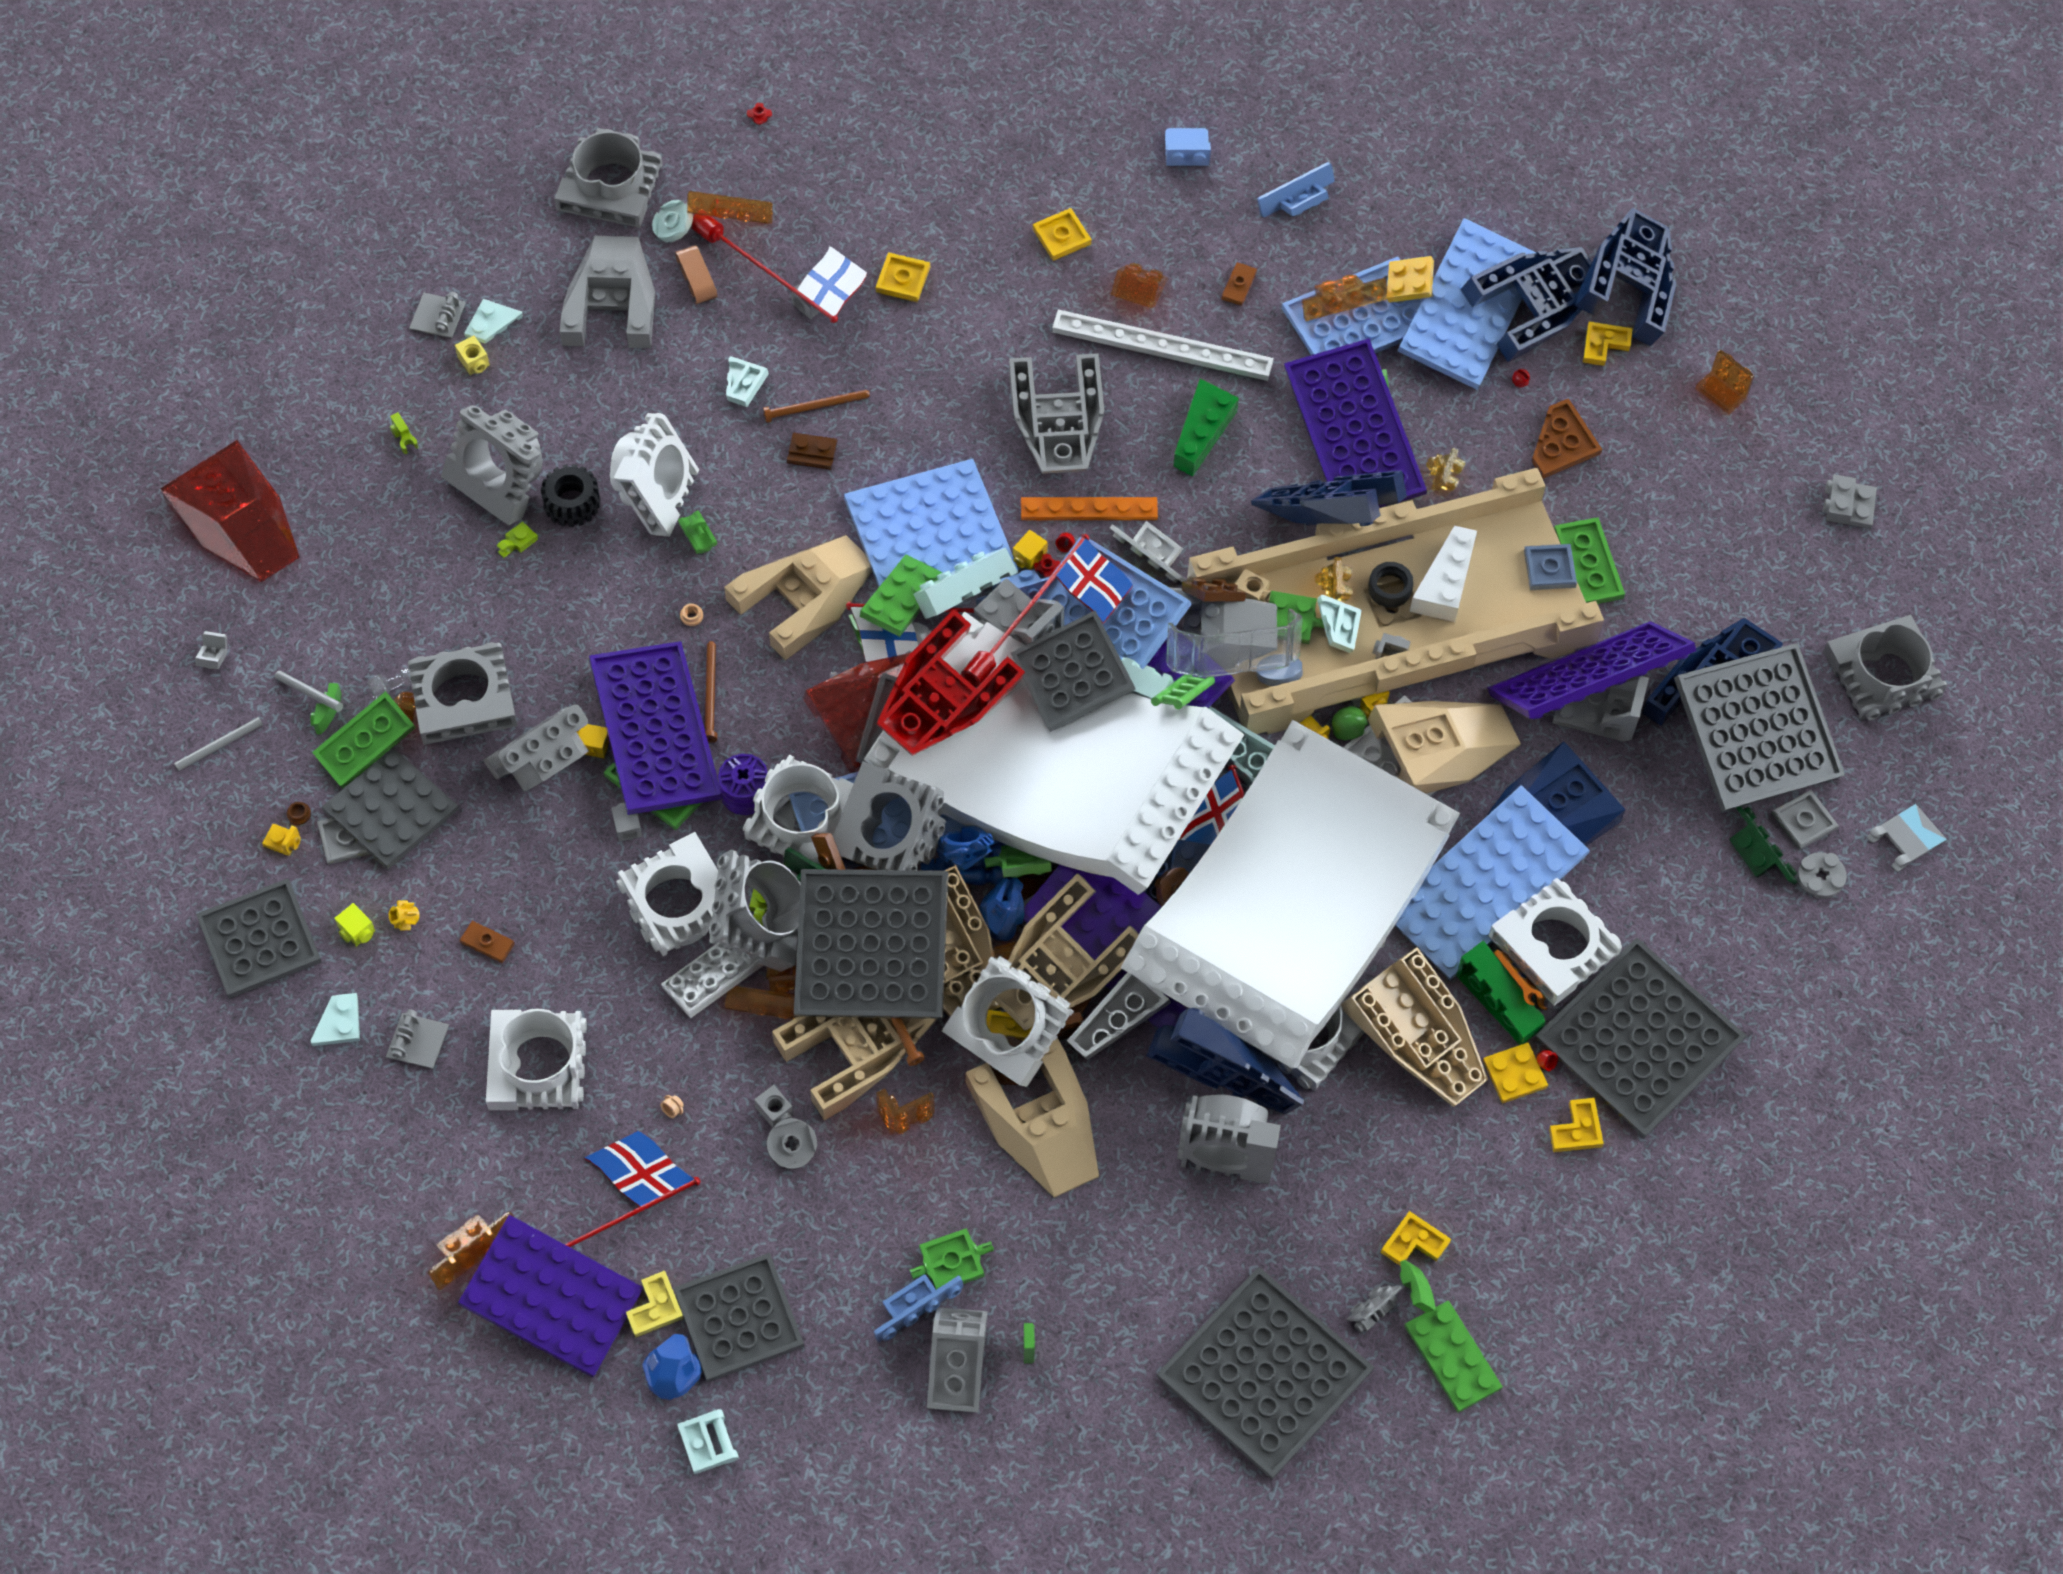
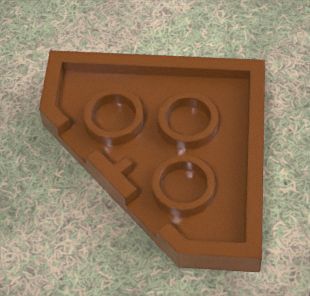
M1569 398L1548 408L1532 458V463L1535 468L1538 467L1542 479L1602 453L1601 446Z

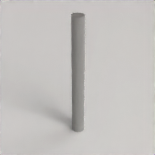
M282 671L276 672L275 678L337 712L342 710L343 704Z
M259 717L174 764L178 771L261 727L263 724Z

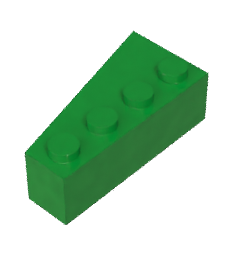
M1199 379L1174 453L1173 467L1194 476L1237 413L1238 397Z
M1484 940L1461 957L1456 977L1519 1045L1525 1044L1543 1029L1545 1024L1543 1014L1534 1006L1526 1003L1523 991Z

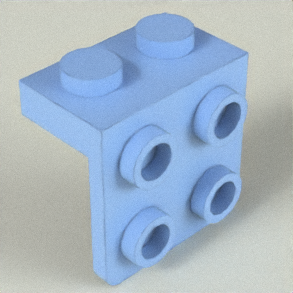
M1166 129V166H1209L1211 144L1208 140L1207 129Z

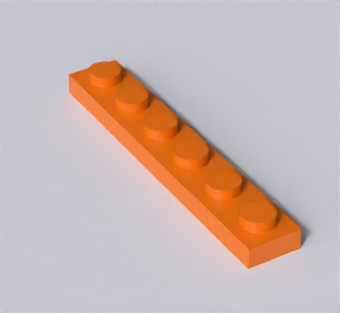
M1021 497V520H1158L1157 497Z

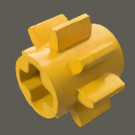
M397 901V906H392L389 910L390 923L394 925V928H399L400 931L411 930V925H416L419 920V911L414 906V903Z

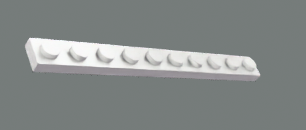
M1058 310L1052 330L1053 333L1265 381L1269 379L1274 359Z

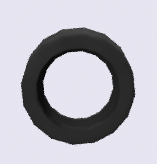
M1397 562L1381 563L1372 570L1368 583L1369 594L1378 605L1387 608L1399 607L1410 598L1414 584L1413 576L1410 570L1403 564ZM1383 576H1394L1403 581L1404 589L1397 594H1389L1383 592L1377 586V581Z

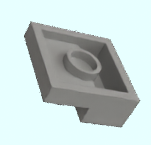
M1834 474L1832 480H1827L1825 493L1829 494L1828 499H1825L1823 505V512L1827 513L1826 521L1871 529L1877 487L1856 484V478Z

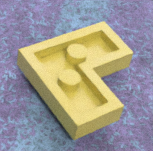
M665 1271L641 1280L649 1303L626 1312L635 1338L684 1319Z

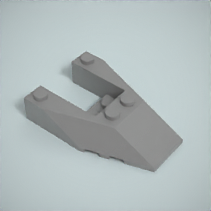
M594 236L567 289L560 322L562 346L585 345L588 310L629 311L627 324L629 348H651L656 292L638 237Z
M1099 354L1076 355L1077 393L1035 395L1032 357L1009 359V380L1014 418L1041 473L1088 471L1104 415Z
M1169 587L1192 603L1183 615L1184 635L1223 669L1226 668L1228 670L1235 667L1236 663L1246 659L1252 660L1277 649L1276 604L1245 598V601H1202L1183 592L1182 588Z

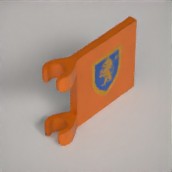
M1496 950L1494 954L1523 989L1526 1003L1534 1006L1535 1004L1531 1001V996L1536 994L1538 1006L1541 1009L1547 1010V1007L1544 1006L1546 997L1512 962L1505 952Z

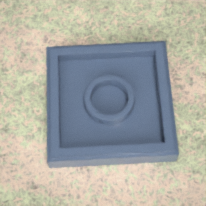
M1571 544L1525 546L1524 555L1530 590L1576 588L1577 580Z

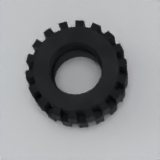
M566 464L562 465L563 468L561 469L558 467L554 468V472H549L546 475L547 479H543L541 487L544 510L548 518L551 516V520L554 523L559 520L560 526H565V523H569V527H574V523H578L579 526L584 525L583 520L585 519L587 522L591 521V514L596 516L601 500L596 477L593 476L591 471L587 472L585 467L581 466L578 468L575 464H572V467H568ZM571 490L582 493L579 497L572 500L560 498L563 493Z

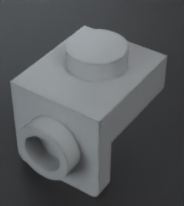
M205 631L202 635L203 646L195 657L196 666L219 669L227 655V636L225 634Z
M1384 633L1381 641L1376 640L1372 653L1376 654L1375 659L1382 658L1383 654L1393 655L1409 650L1411 641L1401 636H1392Z

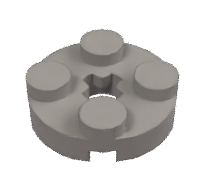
M1819 852L1808 855L1802 860L1797 872V879L1801 888L1820 899L1836 896L1843 889L1847 878L1845 867L1839 861L1838 856L1833 853ZM1819 871H1823V873L1828 875L1825 880H1822L1821 877H1816Z
M788 1118L778 1122L769 1132L767 1139V1151L771 1159L779 1166L788 1169H796L806 1165L814 1156L817 1148V1138L814 1130L804 1121L796 1118ZM790 1136L794 1140L799 1141L794 1151H791L790 1147L786 1148L784 1144L788 1142V1137Z

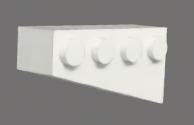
M1458 526L1453 527L1414 594L1410 612L1455 622L1476 538V530Z

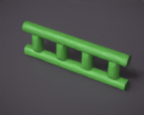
M1185 673L1151 699V704L1158 706L1162 703L1174 705L1176 709H1181L1213 685L1215 679L1213 676H1208L1204 679L1192 677L1190 673Z

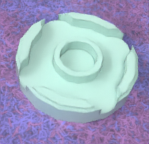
M671 200L661 206L662 210L659 213L656 212L652 222L653 232L660 240L665 242H674L681 239L690 229L693 220L692 210L687 204L680 200Z

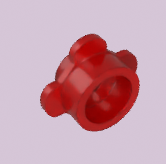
M756 103L755 107L748 110L746 114L754 123L761 125L772 116V111L766 109L763 103Z
M1046 553L1042 555V559L1034 564V569L1047 578L1054 573L1061 562L1055 561L1051 558L1050 554Z

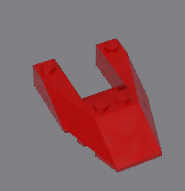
M955 609L907 656L877 721V725L912 756L978 723L1020 683L1025 673L1022 668L1007 656L975 688L943 659L968 634L972 625Z

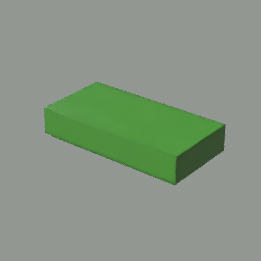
M1024 1323V1364L1034 1362L1035 1335L1033 1323Z

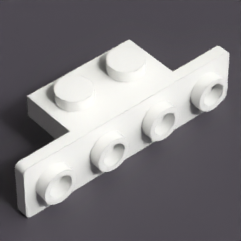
M1147 521L1133 539L1113 524L1111 525L1110 529L1115 532L1113 536L1123 544L1125 541H1128L1132 544L1130 549L1140 557L1144 553L1150 558L1148 563L1157 570L1160 567L1167 571L1165 576L1176 583L1178 580L1182 583L1186 582L1184 577L1170 567L1183 550L1181 546Z

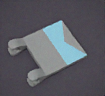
M1916 804L1884 824L1874 827L1867 836V839L1874 843L1886 835L1903 854L1895 859V863L1892 864L1896 872L1947 840Z

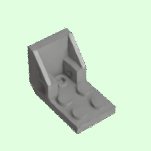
M1005 578L974 608V613L984 622L990 623L1005 633L1032 599ZM1039 599L1009 636L1027 645L1063 627L1064 606L1058 601Z
M1644 676L1632 677L1627 679L1624 684L1612 685L1609 692L1593 693L1585 696V699L1582 701L1568 703L1564 705V708L1555 711L1552 723L1619 741L1632 740L1640 717L1649 678Z
M943 1307L936 1309L932 1334L927 1408L979 1412L988 1311Z

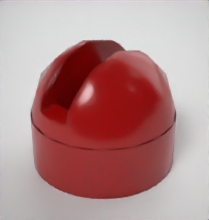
M1517 369L1513 373L1512 382L1515 386L1525 387L1529 384L1530 374L1527 370Z
M1064 532L1060 534L1055 542L1056 547L1061 552H1069L1075 544V537L1071 533ZM1067 539L1068 546L1063 547Z
M1543 1050L1537 1054L1536 1060L1540 1068L1552 1071L1558 1063V1055L1550 1050Z

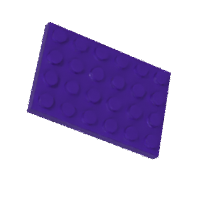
M509 1215L458 1301V1305L594 1378L627 1319L626 1312L632 1310L644 1287Z

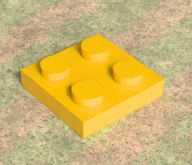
M1071 208L1036 222L1032 226L1034 233L1053 261L1085 248L1092 243V239Z
M888 252L875 287L876 292L918 302L930 270V262Z
M1432 256L1389 261L1387 300L1389 303L1432 297L1434 269Z
M1529 1042L1484 1057L1482 1060L1502 1104L1548 1088V1083L1537 1063Z

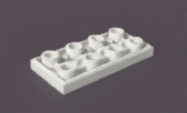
M717 943L661 983V985L680 1008L692 1018L764 965L757 963V957L748 958L744 952L738 954L734 952L733 948L725 949L722 947V944Z

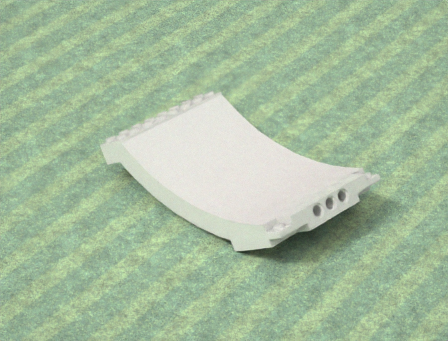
M966 612L961 616L972 624L970 630L962 641L943 659L960 675L961 671L978 651L990 652L1004 635V632L990 623L986 622L983 625ZM1008 636L993 654L996 667L1007 656L1014 661L1011 652L1025 645ZM1022 678L1020 683L978 723L912 756L883 730L863 760L895 774H900L944 791V803L938 810L939 817L945 814L963 825L980 827L986 833H991L993 839L1036 857L1092 874L1114 877L1139 895L1149 887L1245 734L1206 706L1185 705L1181 709H1176L1174 705L1162 703L1158 706H1153L1150 698L1131 692L1050 732Z
M1292 720L1282 739L1276 743L1252 785L1214 842L1177 891L1151 920L1144 925L1121 969L1186 1007L1201 1010L1204 1012V1016L1214 1020L1236 1036L1287 1066L1297 1068L1312 1040L1344 1001L1386 940L1410 900L1415 898L1450 836L1449 833L1460 813Z

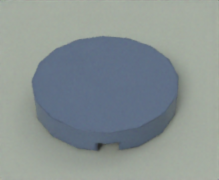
M1282 653L1265 656L1256 664L1258 680L1268 686H1277L1282 683L1296 681L1303 675L1302 662L1299 658Z

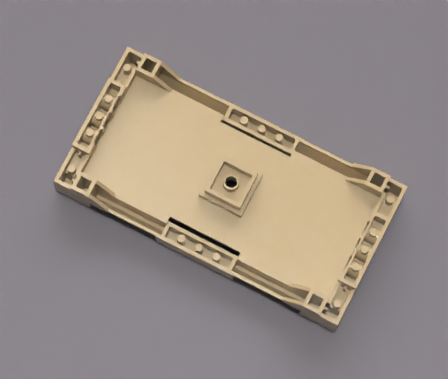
M1538 467L1495 478L1492 490L1416 509L1413 500L1379 508L1381 516L1368 526H1360L1359 523L1318 524L1315 536L1237 556L1233 546L1190 557L1187 582H1192V578L1205 579L1206 582H1212L1213 578L1225 579L1226 583L1235 584L1243 571L1247 569L1270 581L1268 589L1270 592L1277 591L1317 599L1322 594L1362 610L1355 648L1351 653L1330 646L1325 628L1314 627L1309 644L1277 639V649L1252 660L1246 659L1236 663L1235 667L1228 670L1225 668L1224 670L1235 679L1226 691L1230 701L1234 704L1241 725L1255 734L1263 732L1272 734L1287 730L1292 720L1300 723L1313 714L1314 710L1449 675L1532 651L1536 655L1552 659L1571 654L1577 648L1596 644L1604 618L1596 601L1586 603L1578 583L1576 588L1530 590L1524 555L1525 546L1560 545L1542 502L1546 486ZM1458 526L1476 530V538L1455 622L1410 612L1414 594L1453 527ZM1408 535L1413 537V539L1327 560L1328 556ZM1384 562L1403 564L1410 570L1413 576L1414 584L1409 600L1396 608L1378 605L1369 594L1368 583L1372 570ZM1383 576L1377 581V586L1383 592L1389 594H1397L1404 589L1403 581L1394 576ZM1249 589V590L1252 591V592H1256V591H1257V590H1255V589ZM1316 602V618H1322L1318 603ZM1387 610H1393L1396 613L1392 614L1387 612ZM1384 633L1392 636H1401L1411 641L1409 650L1393 655L1383 654L1382 658L1375 659L1376 654L1372 653L1376 640L1381 641ZM1283 653L1293 655L1302 662L1303 675L1296 681L1282 683L1277 686H1268L1260 682L1258 676H1256V664L1265 656Z

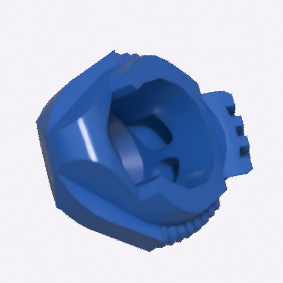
M963 826L961 831H950L941 836L938 840L936 851L940 860L951 866L956 865L957 869L965 872L993 851L990 849V846L994 844L991 833H986L980 827Z
M1003 878L983 898L979 906L980 913L990 931V936L997 941L1011 940L1015 935L1017 924L1023 923L1025 909L1023 897L1020 893L1023 889V883L1018 878Z
M673 1334L659 1347L651 1351L642 1363L649 1389L655 1395L665 1400H672L686 1394L700 1379L702 1372L700 1360L696 1354L692 1353L687 1336Z

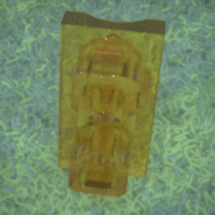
M1453 447L1447 455L1437 454L1436 457L1428 458L1426 466L1431 470V475H1436L1431 489L1438 491L1444 488L1452 492L1457 487L1459 479L1450 473L1452 471L1460 474L1464 469L1466 462L1457 457L1459 450Z
M1335 557L1333 564L1321 568V572L1315 575V583L1322 586V590H1326L1327 597L1348 601L1352 596V587L1344 585L1343 581L1348 582L1351 578L1352 567L1343 565L1342 558Z

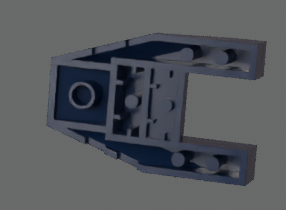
M1632 207L1599 246L1581 285L1575 306L1595 316L1609 300L1614 277L1623 280L1643 291L1632 337L1652 346L1665 333L1676 288V281L1673 280L1672 274L1674 262L1671 261L1670 252L1672 251L1670 228Z
M1582 247L1557 249L1554 252H1546L1544 250L1533 254L1519 253L1470 277L1460 290L1471 307H1474L1513 287L1517 289L1535 318L1508 331L1497 342L1496 345L1507 362H1510L1567 328L1582 311L1581 308L1575 305L1579 290L1592 261Z
M1399 470L1335 477L1334 481L1329 482L1315 480L1307 485L1298 486V484L1269 488L1252 499L1251 505L1295 523H1306L1307 526L1315 524L1359 523L1360 526H1368L1381 516L1379 505L1386 504L1387 507L1399 504L1400 501L1407 497L1403 472Z
M1742 618L1722 630L1717 636L1702 642L1696 648L1697 651L1689 654L1687 658L1679 660L1646 700L1642 714L1662 726L1682 702L1674 677L1781 648L1783 643L1746 618Z
M1188 1008L1180 1014L1176 1026L1163 1025L1156 1030L1147 1052V1057L1206 1086L1218 1089L1220 1085L1233 1091L1232 1095L1242 1098V1096H1247L1257 1101L1256 1104L1283 1114H1287L1303 1105V1098L1267 1055L1214 1020L1204 1016L1205 1014L1201 1010Z

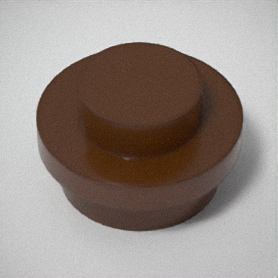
M294 802L287 810L288 820L295 825L305 824L311 817L310 807L303 802Z

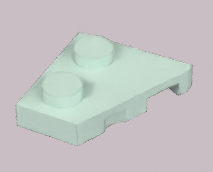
M483 299L465 331V337L470 338L475 335L479 342L486 344L496 334L506 330L507 326L516 319L520 320L523 314L521 311Z
M730 356V369L727 376L728 386L726 390L727 399L730 402L748 407L768 376V370L765 367Z
M1321 594L1317 599L1329 645L1351 653L1355 648L1362 610Z
M357 993L331 997L311 1039L312 1046L360 1041Z

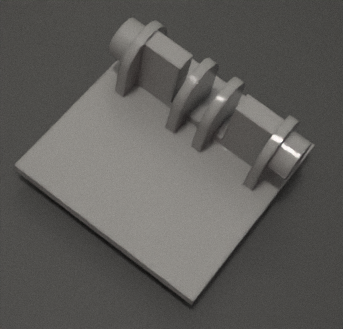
M450 292L446 297L423 293L409 329L452 339L466 302L460 301L458 294L455 292Z
M408 1009L407 1013H402L386 1058L434 1069L449 1024L416 1016V1011Z
M1388 1285L1386 1287L1378 1286L1368 1294L1370 1298L1365 1303L1360 1302L1350 1310L1352 1314L1346 1320L1355 1321L1354 1327L1359 1333L1367 1332L1375 1324L1374 1320L1376 1322L1380 1320L1376 1312L1383 1317L1385 1313H1388L1396 1306L1395 1302L1398 1299L1395 1294L1402 1287Z

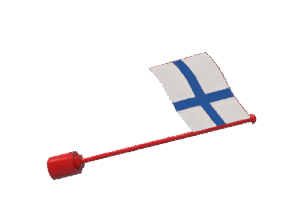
M698 211L693 216L690 227L693 231L710 243L721 239L828 317L831 323L838 321L837 315L843 305L861 287L866 279L867 272L832 247H829L824 258L807 274L797 290L723 236L724 226L705 211Z
M851 601L846 603V608L852 611L858 626L864 658L873 677H878L906 652H912L918 646L912 622L899 637L859 617L860 610L865 604H851ZM952 607L944 611L951 612L955 609L957 612L974 613V608ZM906 658L889 675L898 677Z

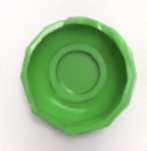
M1354 706L1340 709L1332 718L1333 733L1337 739L1351 740L1362 736L1365 725H1368L1367 716L1364 711Z

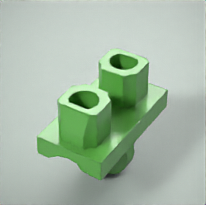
M699 510L688 517L678 519L679 525L696 554L708 552L711 550V547L717 545L715 537Z

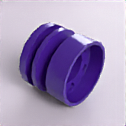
M742 753L733 755L725 760L720 767L718 780L722 793V803L729 811L739 815L755 813V802L753 799L759 788L763 789L768 773L766 765L760 758L752 754Z

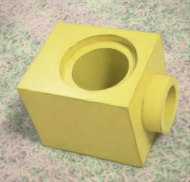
M475 335L455 345L457 357L469 375L481 373L490 366L488 355Z

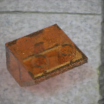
M1133 262L1118 269L1111 291L1112 296L1149 308L1157 305L1168 280V277L1163 276V272L1155 269L1147 271L1142 269V265Z

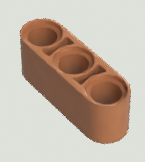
M697 245L676 251L677 263L681 264V272L685 280H688L689 290L692 296L696 298L695 303L699 304L717 298L718 295L714 282Z

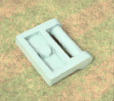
M715 1410L677 1424L694 1475L739 1459L737 1451L733 1450L723 1422L725 1417L722 1410ZM710 1423L714 1425L723 1451L722 1454H715L706 1425Z

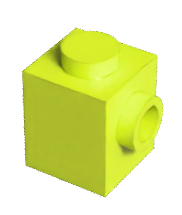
M354 903L335 917L336 924L340 929L339 934L347 943L352 941L356 946L361 942L366 943L375 932L372 921Z

